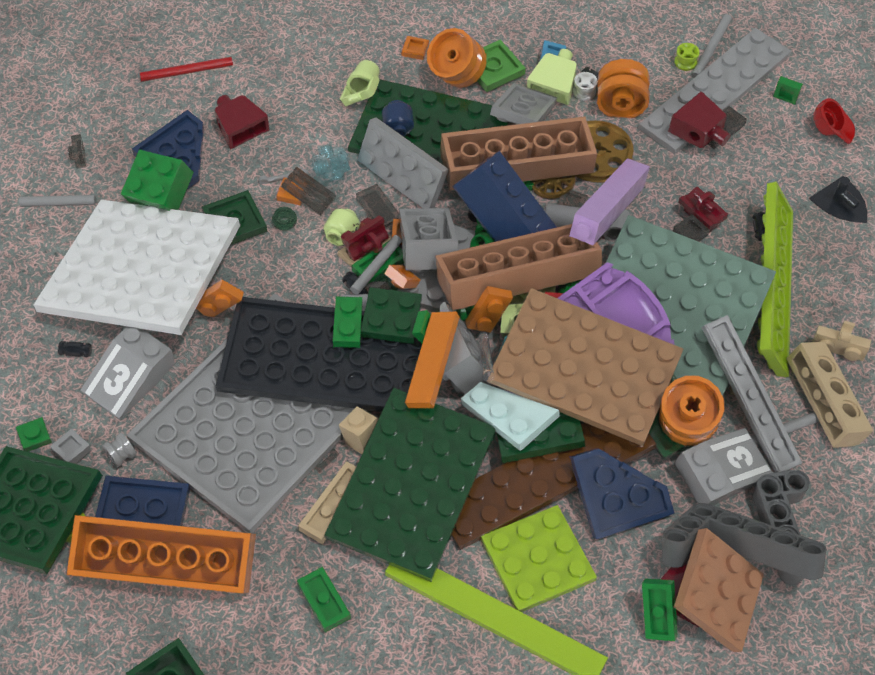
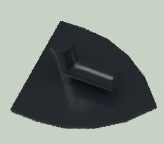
M840 177L809 198L823 211L836 218L856 223H867L868 211L865 200L848 177Z

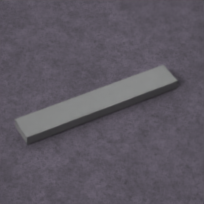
M728 315L701 327L773 471H787L802 464Z

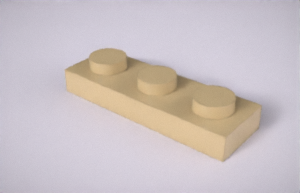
M347 461L298 525L300 532L323 545L326 541L325 532L356 466Z

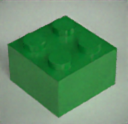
M139 150L121 195L131 204L151 206L167 211L171 209L179 210L194 172L183 160Z

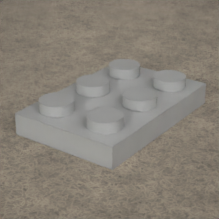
M513 83L494 103L490 115L497 117L502 122H512L515 124L542 122L554 108L557 97Z

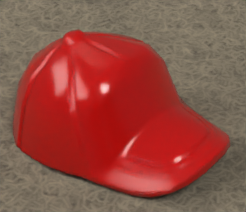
M826 98L817 105L813 113V119L819 132L825 136L837 135L844 142L850 144L855 136V126L840 104L834 99Z

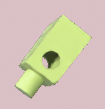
M561 49L558 56L550 53L545 54L529 75L527 87L557 97V102L569 105L577 71V63L571 60L573 57L572 52L568 49Z

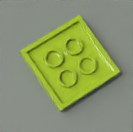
M558 505L481 536V542L515 609L520 612L529 610L597 580L594 570Z

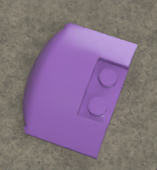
M607 262L558 297L560 300L674 345V339L671 340L669 319L656 296L633 274L628 271L625 273L614 269L611 263Z

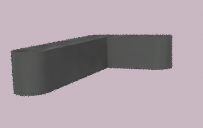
M699 503L693 505L663 533L661 559L664 564L670 567H683L688 563L698 530L708 528L742 557L808 580L820 579L824 574L827 549L823 543L710 504Z

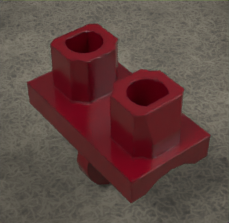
M697 186L689 194L679 198L678 203L684 207V211L689 216L695 217L706 232L716 228L718 224L728 217V213L713 201L715 195L711 191L705 193Z
M380 215L374 219L367 217L361 221L358 230L355 232L348 230L341 235L343 245L347 249L351 260L356 261L371 250L374 253L382 251L381 243L390 238L385 229L383 217Z

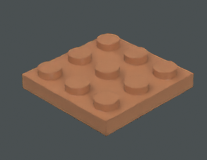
M708 528L699 529L674 608L730 651L742 652L764 574Z

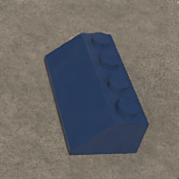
M500 151L489 156L452 186L494 242L557 228Z

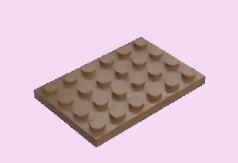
M531 288L491 369L487 382L527 399L558 409L563 414L643 446L661 405L665 389L669 386L684 349Z

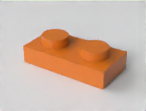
M222 279L205 290L196 309L205 316L215 317L242 301L244 292Z
M487 286L465 320L467 328L491 333L512 301V292Z

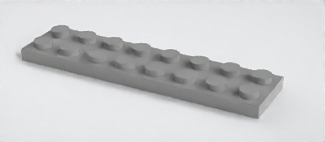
M754 28L639 123L638 129L675 155L689 143L668 132L672 115L700 91L725 112L790 57L791 50L757 28Z

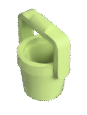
M363 60L359 62L355 70L350 74L346 82L347 86H345L340 97L345 106L360 102L375 94L379 84L380 70L374 62Z

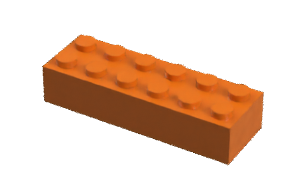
M75 515L67 575L243 594L249 593L256 534Z

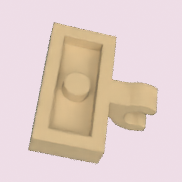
M848 321L843 322L840 331L818 326L812 342H825L831 353L842 355L851 361H863L871 344L870 339L853 335L852 330L855 323Z

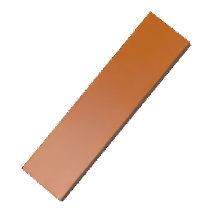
M456 311L431 313L405 400L408 408H434L460 318Z

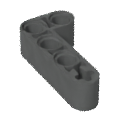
M787 470L765 474L758 479L752 497L760 522L801 535L790 504L800 502L806 494L810 485V479L806 473L801 470ZM790 485H794L798 489H793ZM762 489L769 490L772 494L765 493ZM771 514L778 515L781 519H775ZM777 569L780 579L785 584L798 585L804 579Z

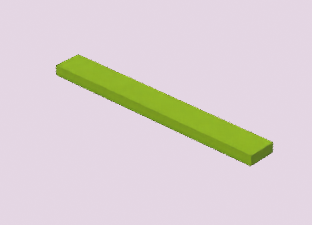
M391 565L385 571V576L572 675H600L607 662L608 657L438 568L432 582Z

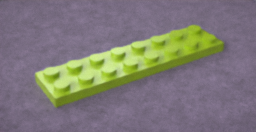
M776 181L767 183V193L763 196L766 214H763L765 234H762L764 254L761 255V263L763 267L776 271V274L761 307L762 314L758 319L761 338L757 341V348L759 354L763 355L767 360L769 369H772L776 376L789 377V363L786 358L790 352L793 210Z

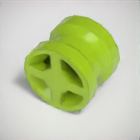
M692 43L680 44L676 51L675 66L684 71L693 70L697 65L699 48Z

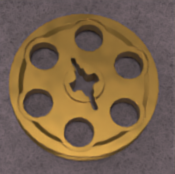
M597 120L587 121L595 148L600 150L597 153L595 167L598 171L575 176L589 182H605L618 169L610 167L608 165L610 162H618L621 165L627 158L632 160L634 152L633 143L629 135L615 124ZM606 131L609 135L601 137L596 132ZM623 144L626 146V148L624 150H618L614 147V145Z

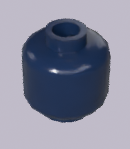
M401 100L391 101L382 110V121L404 137L414 128L413 110L410 105Z

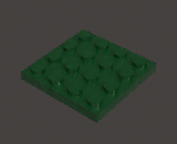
M5 446L0 454V561L47 575L73 530L75 515L81 516L103 476L98 469Z

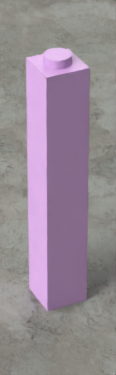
M627 158L575 213L569 236L594 245L642 191L650 166Z

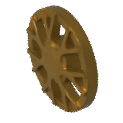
M571 175L570 178L555 177L531 180L534 184L532 189L538 196L543 198H559L568 194L573 189L576 178L575 175ZM543 182L544 185H542L541 187L537 188V187L535 186V185H537V184ZM562 183L567 185V187L564 189L560 186L562 185ZM547 188L554 189V192H547Z

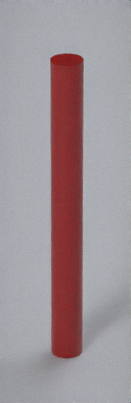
M225 57L140 72L141 82L228 67L233 66L232 57Z

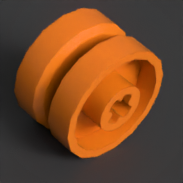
M450 28L437 34L430 42L427 50V63L430 70L446 83L457 88H463L477 82L482 76L486 67V53L483 46L464 30Z
M618 59L605 64L598 73L597 105L600 111L607 116L634 118L642 114L648 108L650 99V75L647 68L640 62L632 59Z
M683 376L674 380L665 389L659 408V423L663 432L672 441L684 446H696L709 440L716 433L723 416L724 398L719 388L703 377Z

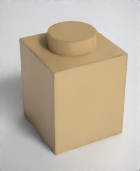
M356 407L339 424L345 443L355 451L363 454L378 419L363 409Z

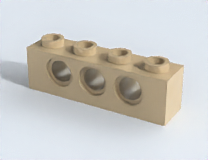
M825 342L800 343L786 359L833 448L859 445L874 430Z

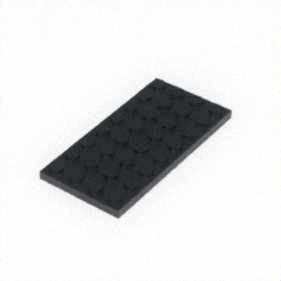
M242 297V301L238 302L235 307L216 383L217 392L347 408L359 407L363 410L382 412L393 388L408 393L422 343L416 337L414 344L361 337L360 348L333 347L334 307ZM362 311V322H363V317H364V312H365V311Z

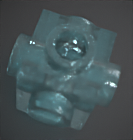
M331 144L318 148L319 153L312 155L314 160L312 162L313 170L322 179L334 181L344 176L343 173L351 170L348 155L342 147H332Z

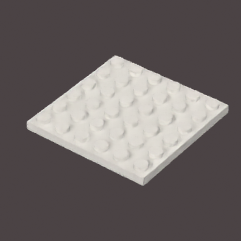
M100 200L34 303L36 312L182 335L240 227L239 219L174 209L167 211L145 205Z

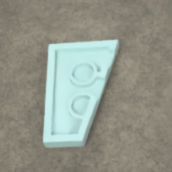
M482 382L478 383L461 398L462 405L484 423L492 425L496 429L495 432L519 451L560 417L558 409Z

